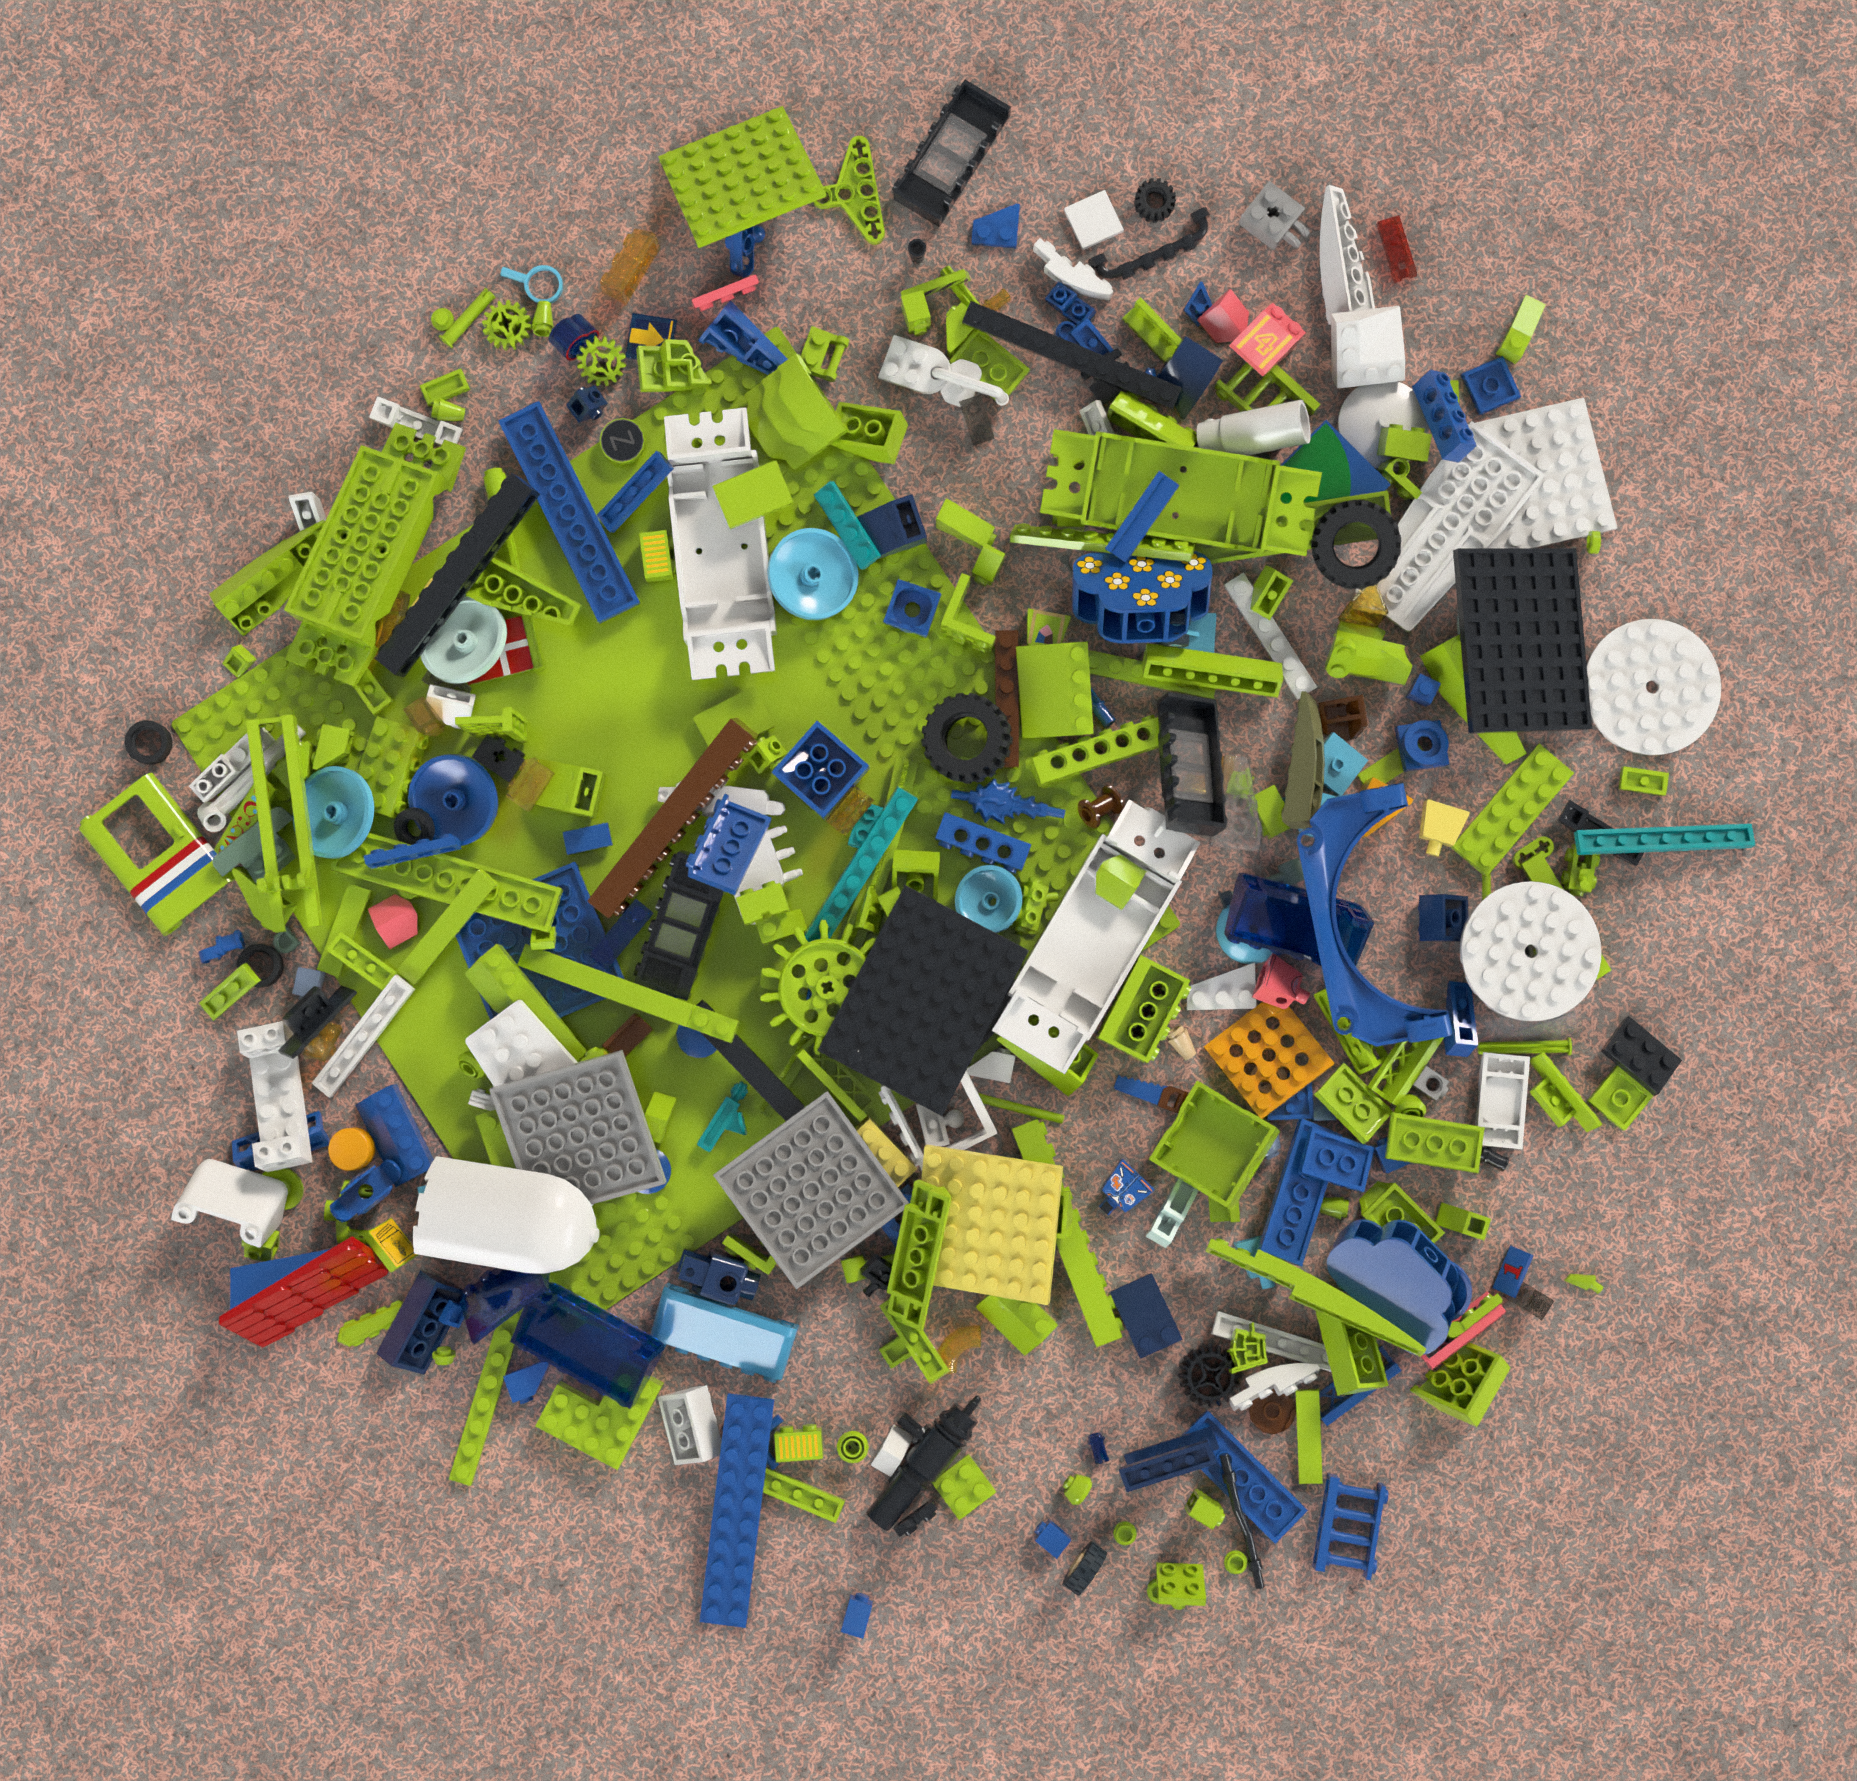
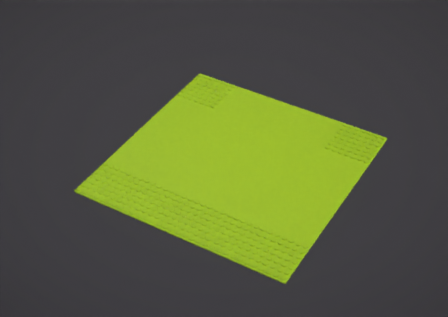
M774 327L764 334L787 359L797 354L779 327ZM731 355L705 372L707 378H710L712 381L710 386L676 391L632 420L640 426L646 441L642 455L636 461L621 465L609 460L601 450L600 442L572 459L570 463L596 515L655 451L661 452L668 460L665 416L688 414L689 423L696 426L700 423V413L711 411L712 421L720 423L723 420L722 410L747 408L748 402L744 394L758 385L768 375L737 361V357ZM810 375L811 379L815 383L816 387L818 388V390L820 391V393L822 394L830 408L833 411H835V409L833 408L827 397L824 395V393L822 392V390L820 389L812 375ZM749 428L751 450H756L759 467L776 460L794 502L792 505L764 516L769 559L774 548L783 538L800 529H822L840 538L814 497V494L829 481L835 482L856 517L895 500L867 458L829 445L802 466L793 470L786 460L769 457ZM717 436L714 442L716 445L721 446L725 443V438ZM695 438L692 441L694 448H700L703 444L699 438ZM667 477L614 533L609 532L600 521L641 603L600 624L538 500L534 502L512 532L521 571L582 605L572 626L532 616L543 666H545L542 672L530 670L469 686L467 682L456 684L438 679L425 667L421 656L405 677L396 676L375 659L378 655L377 651L368 667L394 702L377 715H373L353 686L334 679L337 671L336 666H331L325 676L314 671L318 663L316 658L309 662L307 668L285 660L291 646L290 644L172 721L173 729L201 772L210 766L221 754L225 755L247 733L246 720L274 718L290 714L296 716L297 725L306 732L300 740L303 742L307 740L313 743L315 751L318 746V742H316L317 732L319 729H322V724L349 729L355 732L350 755L333 766L344 767L357 772L376 716L420 729L429 734V743L424 750L421 766L428 760L445 754H459L475 760L472 758V755L485 736H472L463 729L446 725L426 700L430 684L475 694L471 717L502 716V707H512L527 719L528 743H518L509 735L498 736L507 742L505 746L511 751L515 747L525 754L523 759L529 763L514 785H512L478 762L489 773L496 787L498 810L494 823L489 831L480 839L461 846L459 850L441 854L531 880L576 862L591 896L664 804L658 801L659 787H676L708 748L693 717L754 686L775 725L774 728L759 735L755 739L756 741L762 737L767 739L775 735L788 754L816 721H819L870 767L868 772L825 820L773 775L770 768L758 774L745 755L747 753H744L741 757L744 761L736 771H730L727 775L730 779L725 786L766 790L770 795L769 800L781 801V803L785 804L786 810L784 814L767 815L771 817V823L767 830L778 826H786V833L771 839L775 851L793 847L795 850V854L779 860L782 871L786 873L791 870L801 869L803 873L802 876L785 882L782 887L790 911L801 909L807 928L809 927L858 849L848 846V841L861 802L864 801L884 808L896 758H907L911 761L919 762L912 795L917 797L918 800L905 820L897 850L940 852L938 903L956 912L955 894L963 877L977 867L989 865L982 862V857L973 855L971 858L960 854L961 849L952 846L951 850L938 845L939 841L935 840L945 812L1032 844L1022 871H1016V874H1011L1017 879L1020 887L1023 882H1028V878L1031 877L1041 880L1042 885L1049 887L1048 893H1058V901L1046 902L1047 905L1042 912L1037 931H1028V934H1022L1014 931L1015 927L1009 926L1007 929L997 933L1029 950L1016 976L1098 838L1102 834L1107 836L1114 825L1108 814L1100 817V825L1095 829L1087 826L1081 819L1078 812L1079 801L1086 799L1091 803L1097 799L1081 774L1038 787L1030 760L1035 757L1034 753L1045 749L1048 752L1055 751L1056 746L1060 745L1056 737L1022 738L1019 687V768H998L995 771L996 774L991 778L989 776L984 778L985 781L979 783L974 781L971 784H965L945 777L930 765L931 762L926 759L924 754L925 748L921 743V739L924 738L922 727L927 725L928 721L925 718L928 713L932 714L935 711L933 707L937 703L941 705L944 702V698L948 696L956 697L958 693H964L965 695L973 693L980 697L983 696L995 704V647L993 646L991 652L986 650V653H982L973 649L974 645L967 642L964 645L952 640V636L940 632L941 622L955 587L926 544L877 559L866 569H860L857 564L858 585L850 603L832 617L822 620L799 618L785 610L773 595L777 635L771 636L775 671L751 674L750 665L747 662H742L739 665V675L728 676L727 667L721 664L716 667V678L692 680L688 645L684 642L683 616L679 599L677 572H674L675 579L647 583L644 575L639 533L667 530L669 536H673ZM473 525L411 565L390 612L375 623V646L377 648H380L389 639L392 630L403 619L406 611L412 606L428 581L437 570L443 567L448 554L457 548L463 534L469 532ZM504 543L495 557L509 564ZM743 544L741 546L743 550L747 549L748 547L747 544ZM701 549L696 550V554L700 555L702 553ZM671 550L672 559L675 558L674 550ZM898 579L941 593L927 638L914 633H906L896 627L883 623ZM963 601L955 620L984 631ZM915 602L908 603L905 606L906 615L909 617L918 616L920 606ZM497 608L503 615L504 620L521 616L520 613ZM744 639L738 640L736 643L737 648L744 650L747 647V641ZM319 641V647H322L323 644ZM716 642L713 646L714 651L722 652L724 644ZM966 717L960 719L951 727L948 733L947 746L953 756L962 760L976 757L986 745L987 729L976 718ZM280 722L272 725L266 724L265 729L276 741L283 734L282 724ZM498 754L497 758H499V761L504 762L506 760L504 755ZM539 759L602 771L607 775L596 819L529 804ZM1051 759V765L1054 768H1062V762L1059 759ZM271 771L266 776L267 781L277 787L279 791L271 802L270 809L281 806L293 817L291 792ZM994 778L998 784L1009 782L1008 788L1017 787L1014 796L1021 795V798L1035 796L1036 803L1043 802L1048 807L1065 809L1064 819L1052 816H1036L1032 819L1027 814L1020 813L1017 816L1014 813V819L1008 816L1004 817L1005 824H1001L993 818H990L985 823L980 812L974 813L973 805L969 804L968 801L951 798L952 789L970 792V790L976 791L978 784L985 787ZM226 789L217 794V796L219 797ZM243 800L229 813L231 818L234 817ZM408 800L406 802V809L409 808ZM699 811L701 816L693 825L691 824L684 829L687 833L683 839L670 847L673 851L668 858L661 863L658 862L656 867L659 869L652 878L643 881L642 885H644L642 891L636 897L634 896L628 900L630 906L622 915L620 914L618 917L613 916L608 919L596 909L625 980L635 982L634 970L637 963L642 961L644 954H641V949L645 940L649 941L651 933L648 932L651 920H656L658 911L655 910L659 897L663 898L666 889L662 887L666 876L671 874L672 867H670V862L673 854H677L680 850L694 854L697 849L695 844L699 835L704 836L706 832L704 827L708 816H702V811ZM374 812L369 833L399 841L394 832L395 819ZM292 820L277 833L287 842L296 856L293 861L279 871V876L282 878L283 875H290L291 880H294L297 877V873H301L296 833ZM410 820L408 822L409 832L413 836H419L421 830L414 820ZM609 823L613 846L567 855L562 832ZM959 830L954 834V838L958 842L967 840V833L963 830ZM980 838L976 841V847L979 850H986L989 847V843L986 839ZM1002 846L997 850V854L1000 858L1005 859L1010 856V850L1008 847ZM314 855L323 927L315 928L308 927L303 888L281 891L282 895L297 906L293 913L322 956L348 883L371 890L372 892L354 941L395 971L449 906L448 904L421 896L414 900L406 899L412 903L418 914V935L389 949L375 929L368 909L394 894L402 897L397 889L332 871L330 867L333 859ZM996 862L994 864V866H999L1001 868L1004 867V865L998 864ZM893 864L883 894L892 889ZM726 892L719 906V914L712 926V935L708 939L704 950L706 951L705 956L700 962L697 971L698 977L693 983L690 992L692 993L691 998L686 1002L697 1005L703 999L716 1013L740 1021L736 1034L773 1071L797 1026L789 1018L774 1027H771L769 1024L774 1017L782 1014L784 1010L780 1000L762 1002L760 1000V996L766 993L778 992L759 987L762 968H771L776 971L782 970L786 960L773 949L775 944L783 946L791 954L801 945L795 935L763 945L756 924H744L734 895ZM672 893L665 916L700 927L707 904ZM996 898L991 900V906L996 904ZM855 900L830 939L840 940ZM1169 905L1142 951L1180 926V921ZM884 911L878 934L868 932L864 944L872 938L877 939L888 918ZM771 913L763 915L764 919L772 917ZM662 923L655 946L689 958L697 935ZM455 936L416 985L413 986L400 973H396L415 990L376 1041L453 1159L491 1165L475 1117L489 1112V1110L470 1105L468 1102L472 1090L480 1088L486 1090L485 1093L490 1094L489 1089L494 1086L486 1074L482 1078H471L458 1065L459 1055L470 1050L465 1042L466 1038L490 1021V1018L478 990L465 975L469 967ZM870 950L865 954V957H866V958H867V956H868ZM817 959L814 967L818 972L820 970L824 972L827 969V962L824 959ZM346 964L341 977L335 976L340 985L357 992L351 999V1002L360 1016L363 1017L382 990ZM795 965L792 968V975L795 978H802L805 975L804 967ZM849 976L846 985L854 978V976ZM798 995L801 1000L807 1001L806 995ZM608 998L566 1015L561 1019L586 1051L594 1047L604 1049L602 1045L634 1013H638L654 1029L625 1059L644 1115L655 1091L677 1098L663 1142H654L655 1148L667 1156L671 1165V1176L666 1186L656 1193L643 1194L634 1192L592 1205L597 1229H599V1238L596 1243L594 1242L589 1252L579 1262L563 1270L545 1274L528 1273L567 1333L574 1332L680 1261L683 1249L695 1251L743 1219L744 1217L713 1174L786 1122L776 1111L769 1119L750 1106L758 1092L718 1050L703 1058L688 1056L681 1050L677 1042L676 1032L679 1024ZM837 1004L830 1015L831 1017H835L840 1009ZM994 1033L976 1051L968 1067L1002 1045L996 1040L999 1036L998 1034ZM813 1048L809 1055L811 1057H820V1055L814 1054ZM824 1061L823 1070L827 1074H836V1063L834 1061ZM804 1064L789 1090L805 1106L828 1091L855 1128L860 1121L850 1113ZM845 1066L878 1100L865 1114L869 1115L879 1127L891 1120L889 1113L892 1110L888 1103L884 1105L878 1093L882 1091L880 1088L881 1084ZM831 1077L836 1083V1077ZM839 1077V1087L842 1090H852V1080L849 1077ZM740 1081H743L744 1084H748V1093L744 1099L738 1101L741 1105L737 1112H743L747 1135L725 1129L711 1152L704 1150L697 1145L699 1139L726 1096L731 1097L730 1090L734 1087V1084H739ZM855 1084V1090H861V1089ZM891 1090L902 1112L915 1103ZM855 1094V1103L862 1109L870 1099L865 1094Z

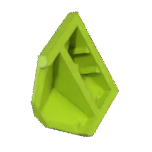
M1122 855L1105 860L1096 872L1095 894L1122 911L1147 871Z
M869 886L859 905L853 927L878 934L884 910L877 898L878 895L875 889Z

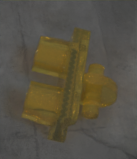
M329 1022L319 1032V1035L306 1046L302 1054L305 1059L313 1058L325 1062L328 1056H333L337 1051L334 1044L343 1030L341 1025Z

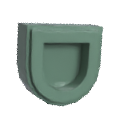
M287 926L286 932L277 933L273 939V946L280 953H290L301 944V941Z

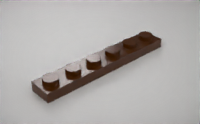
M995 630V705L1006 715L1007 722L1011 725L1012 729L1010 735L1013 737V744L1009 747L1011 753L1009 758H1005L1003 768H1019V702L1016 658L1018 630Z

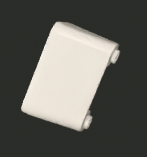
M206 1159L197 1167L175 1204L171 1220L188 1224L196 1218L198 1211L241 1224L240 1236L243 1241L250 1245L261 1247L282 1222L288 1189L280 1180L213 1159Z

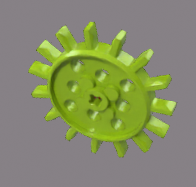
M821 920L819 925L820 939L811 942L806 940L804 932L798 926L794 928V933L801 947L792 954L779 944L773 946L775 952L785 958L786 962L781 971L762 968L761 973L763 975L777 978L779 981L778 992L766 993L760 996V1000L762 1002L780 1000L784 1012L774 1017L769 1024L771 1027H774L789 1018L797 1026L796 1031L790 1036V1045L794 1046L805 1031L816 1036L813 1047L814 1054L820 1055L821 1052L817 1050L835 1018L828 1015L827 1007L831 1003L837 1004L839 1008L841 1007L850 988L844 986L843 978L846 975H852L856 979L866 960L865 954L873 947L876 941L874 938L866 941L859 950L849 944V938L853 933L852 924H848L845 927L841 940L829 939L826 920ZM844 952L849 955L850 961L846 966L838 964L837 955ZM817 959H824L827 962V969L824 972H818L815 969L814 963ZM795 965L804 967L805 975L802 978H795L792 975V968ZM829 981L832 983L831 988L833 991H828L824 994V988L821 987V984H826ZM802 987H807L811 991V997L807 1001H803L798 997V991ZM811 1009L817 1013V1020L814 1023L805 1021L804 1014L807 1010Z

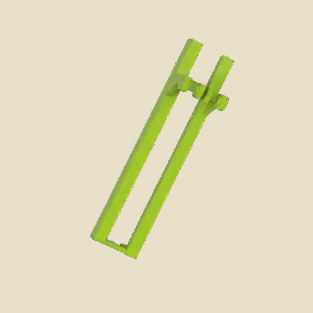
M290 714L274 718L246 720L265 867L264 878H259L256 881L258 892L268 895L272 930L275 933L286 932L281 891L303 888L308 927H323L297 718ZM279 722L282 724L301 870V873H297V877L294 880H291L290 875H283L281 878L278 872L260 728H265L266 724L272 725Z

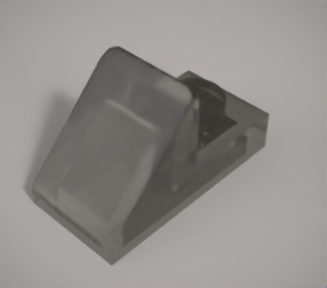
M1522 1282L1516 1298L1505 1293L1503 1295L1504 1298L1541 1321L1554 1303V1300Z

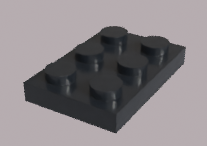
M1630 1016L1624 1018L1601 1050L1604 1055L1654 1096L1661 1092L1682 1061Z

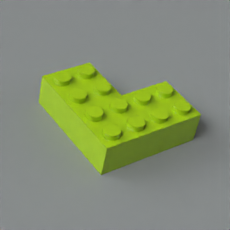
M624 1361L620 1364L601 1402L560 1381L555 1387L535 1427L618 1470L661 1391L664 1382Z

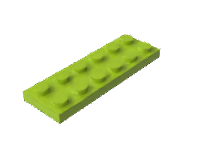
M1540 743L1537 744L1458 837L1451 848L1482 875L1487 877L1571 778L1574 772Z

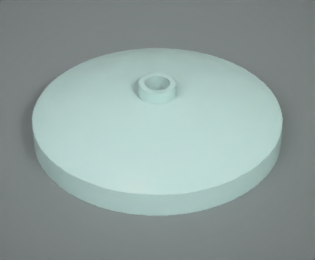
M469 596L464 597L422 653L421 659L423 664L435 677L447 683H465L482 676L497 662L504 649L507 628L503 615L496 607L481 604Z

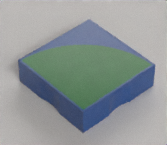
M1327 420L1311 434L1308 444L1300 445L1280 465L1322 472L1318 497L1307 496L1303 503L1386 491L1391 485ZM1284 492L1280 497L1281 502L1284 504H1288L1292 499L1291 494L1288 492Z

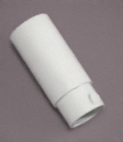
M1303 400L1224 415L1221 419L1216 420L1207 419L1205 422L1198 423L1197 425L1199 448L1246 456L1308 444L1311 438L1308 412Z

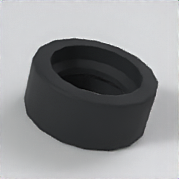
M143 720L136 722L129 728L125 735L124 744L131 758L143 764L154 765L161 763L168 757L172 750L173 741L166 727L155 721ZM147 729L155 730L162 739L160 749L151 756L141 754L135 744L139 733Z
M265 944L250 945L239 954L236 967L238 969L241 965L247 963L248 959L255 953L263 952L268 954L273 960V971L268 977L260 979L261 981L254 987H269L281 977L284 969L283 959L280 953L272 946Z

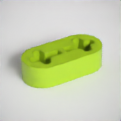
M1542 836L1516 851L1512 857L1514 866L1517 869L1523 870L1518 862L1520 854L1524 856L1531 853L1532 857L1537 853L1534 850L1540 846L1539 841L1541 843L1546 842L1548 846L1545 848L1546 853L1544 851L1538 853H1542L1544 858L1549 856L1554 850L1552 840Z

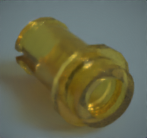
M1002 288L989 300L985 299L982 306L997 311L1010 302L1011 298L1009 293Z

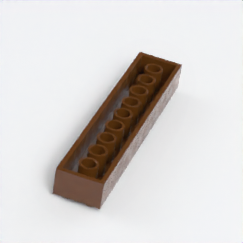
M731 718L587 902L608 919L613 916L618 917L620 914L622 915L630 906L628 900L634 896L636 897L644 888V885H642L643 881H646L648 878L651 879L659 869L656 867L658 862L665 861L673 851L670 847L673 844L679 843L687 832L684 829L691 824L693 825L701 816L699 810L705 806L707 807L715 798L713 795L714 791L719 788L722 789L730 779L727 777L729 772L736 771L744 760L741 757L744 753H750L758 743L755 739L759 735L740 719Z

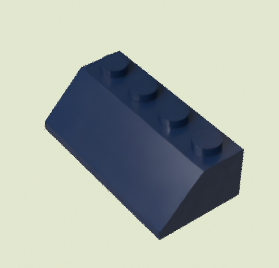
M420 1270L376 1354L393 1367L425 1375L433 1360L432 1353L440 1347L450 1328L449 1325L442 1324L439 1321L449 1300L463 1303L469 1292L437 1275Z

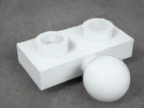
M919 1104L916 1105L925 1144L940 1147L949 1145L945 1126L949 1125L952 1128L960 1127L964 1123L963 1113L959 1110H951L947 1116L943 1117Z

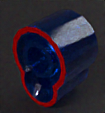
M575 314L555 325L549 335V343L567 360L574 361L577 359V354L583 353L579 347L583 346L586 348V339L591 343L594 342V336L598 338L599 331L581 314Z

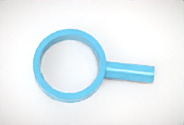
M536 266L527 275L506 267L501 269V276L524 283L528 297L535 303L539 301L553 303L562 294L563 280L559 272L551 266ZM550 271L557 277L559 288L551 298L538 299L531 294L529 281L537 272Z

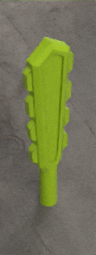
M397 1300L391 1303V1307L383 1306L376 1309L374 1314L368 1312L361 1315L359 1320L352 1319L345 1322L344 1326L340 1327L337 1342L348 1347L352 1345L356 1347L364 1343L365 1338H373L379 1335L381 1329L388 1330L403 1302Z

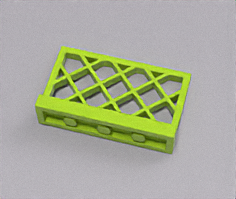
M502 707V716L455 717V724L472 736H486L487 734L489 736H495V734L509 735L518 743H528L527 719L512 707Z

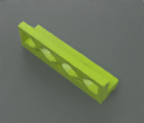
M1141 297L1135 302L1134 308L1122 318L1163 363H1165L1168 357H1172L1182 340Z
M1326 988L1313 995L1358 1075L1376 1068L1385 1061L1388 1054L1383 1045L1376 1047L1352 1037V1032L1342 1035L1335 1030ZM1346 1017L1340 1018L1337 1022V1025L1341 1028H1346L1350 1024V1020ZM1373 1048L1377 1051L1379 1059H1376Z
M813 1035L794 1054L850 1113L861 1122L867 1116L865 1113L878 1100L842 1063L832 1058L824 1057L823 1053H820V1057H811L805 1050L815 1042L816 1036ZM824 1061H834L836 1063V1074H827L823 1070ZM831 1077H836V1083ZM839 1077H849L852 1080V1090H842L839 1087ZM855 1084H856L861 1090H855ZM855 1094H865L870 1101L860 1109L855 1103Z
M1444 1037L1412 1042V1046L1408 1051H1405L1404 1047L1407 1041L1396 1043L1367 1087L1387 1102L1397 1106L1406 1096ZM1399 1059V1066L1397 1069L1392 1070V1063L1394 1060ZM1386 1078V1085L1381 1091L1377 1086L1382 1079Z

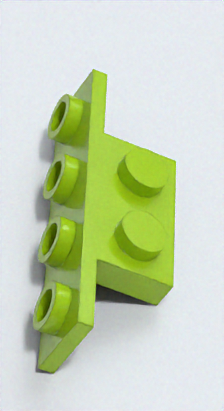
M1544 1052L1530 1058V1064L1543 1079L1529 1092L1558 1128L1564 1126L1573 1116L1586 1132L1602 1125L1596 1114L1587 1106L1582 1097L1574 1090L1566 1077L1560 1073L1552 1060Z

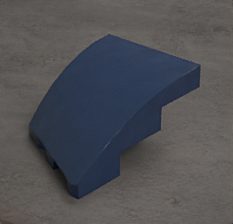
M1187 336L1182 338L1172 357L1167 358L1157 375V378L1181 387L1174 406L1182 419H1185L1223 362V359Z

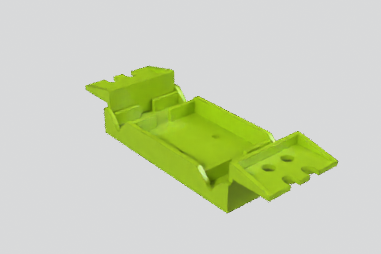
M396 422L382 452L363 445L360 446L284 608V611L302 622L285 660L307 668L309 662L316 658L318 663L314 670L315 672L326 676L329 668L336 666L335 680L353 687L357 686L379 649L375 646V623L390 612L433 520L434 496L444 490L452 491L466 450L464 446L444 440L441 447L434 449L433 444L436 437L427 433L424 434L422 440L414 442L417 430ZM413 454L411 462L404 460L406 455ZM426 461H432L430 469L424 467ZM385 548L386 551L381 553V550ZM327 638V644L319 647L320 639ZM345 645L346 652L339 655L338 648Z
M1057 429L1053 431L1050 454L1059 455L1061 457V464L1059 466L1048 465L1046 477L1056 479L1058 485L1053 490L1044 489L1040 513L1080 519V524L1118 530L1158 471H1160L1180 486L1146 535L1261 554L1264 553V550L1307 556L1311 532L1301 530L1299 523L1303 519L1313 520L1315 509L1306 507L1303 501L1307 496L1318 497L1322 472L1280 466V461L1098 431H1096V435ZM1077 458L1084 461V467L1081 470H1076L1073 467V462ZM1182 466H1185L1187 468V471L1185 473H1182L1180 471V468ZM1072 482L1080 484L1081 488L1078 493L1070 492L1069 485ZM1284 492H1288L1292 496L1288 504H1284L1280 500ZM1177 512L1178 518L1173 519L1172 513ZM1281 515L1287 518V524L1284 527H1279L1276 524V519Z

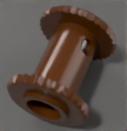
M1110 785L1102 787V796L1091 803L1086 799L1080 800L1078 803L1079 815L1090 828L1095 829L1099 827L1100 817L1111 811L1114 814H1120L1124 808V802L1120 793Z

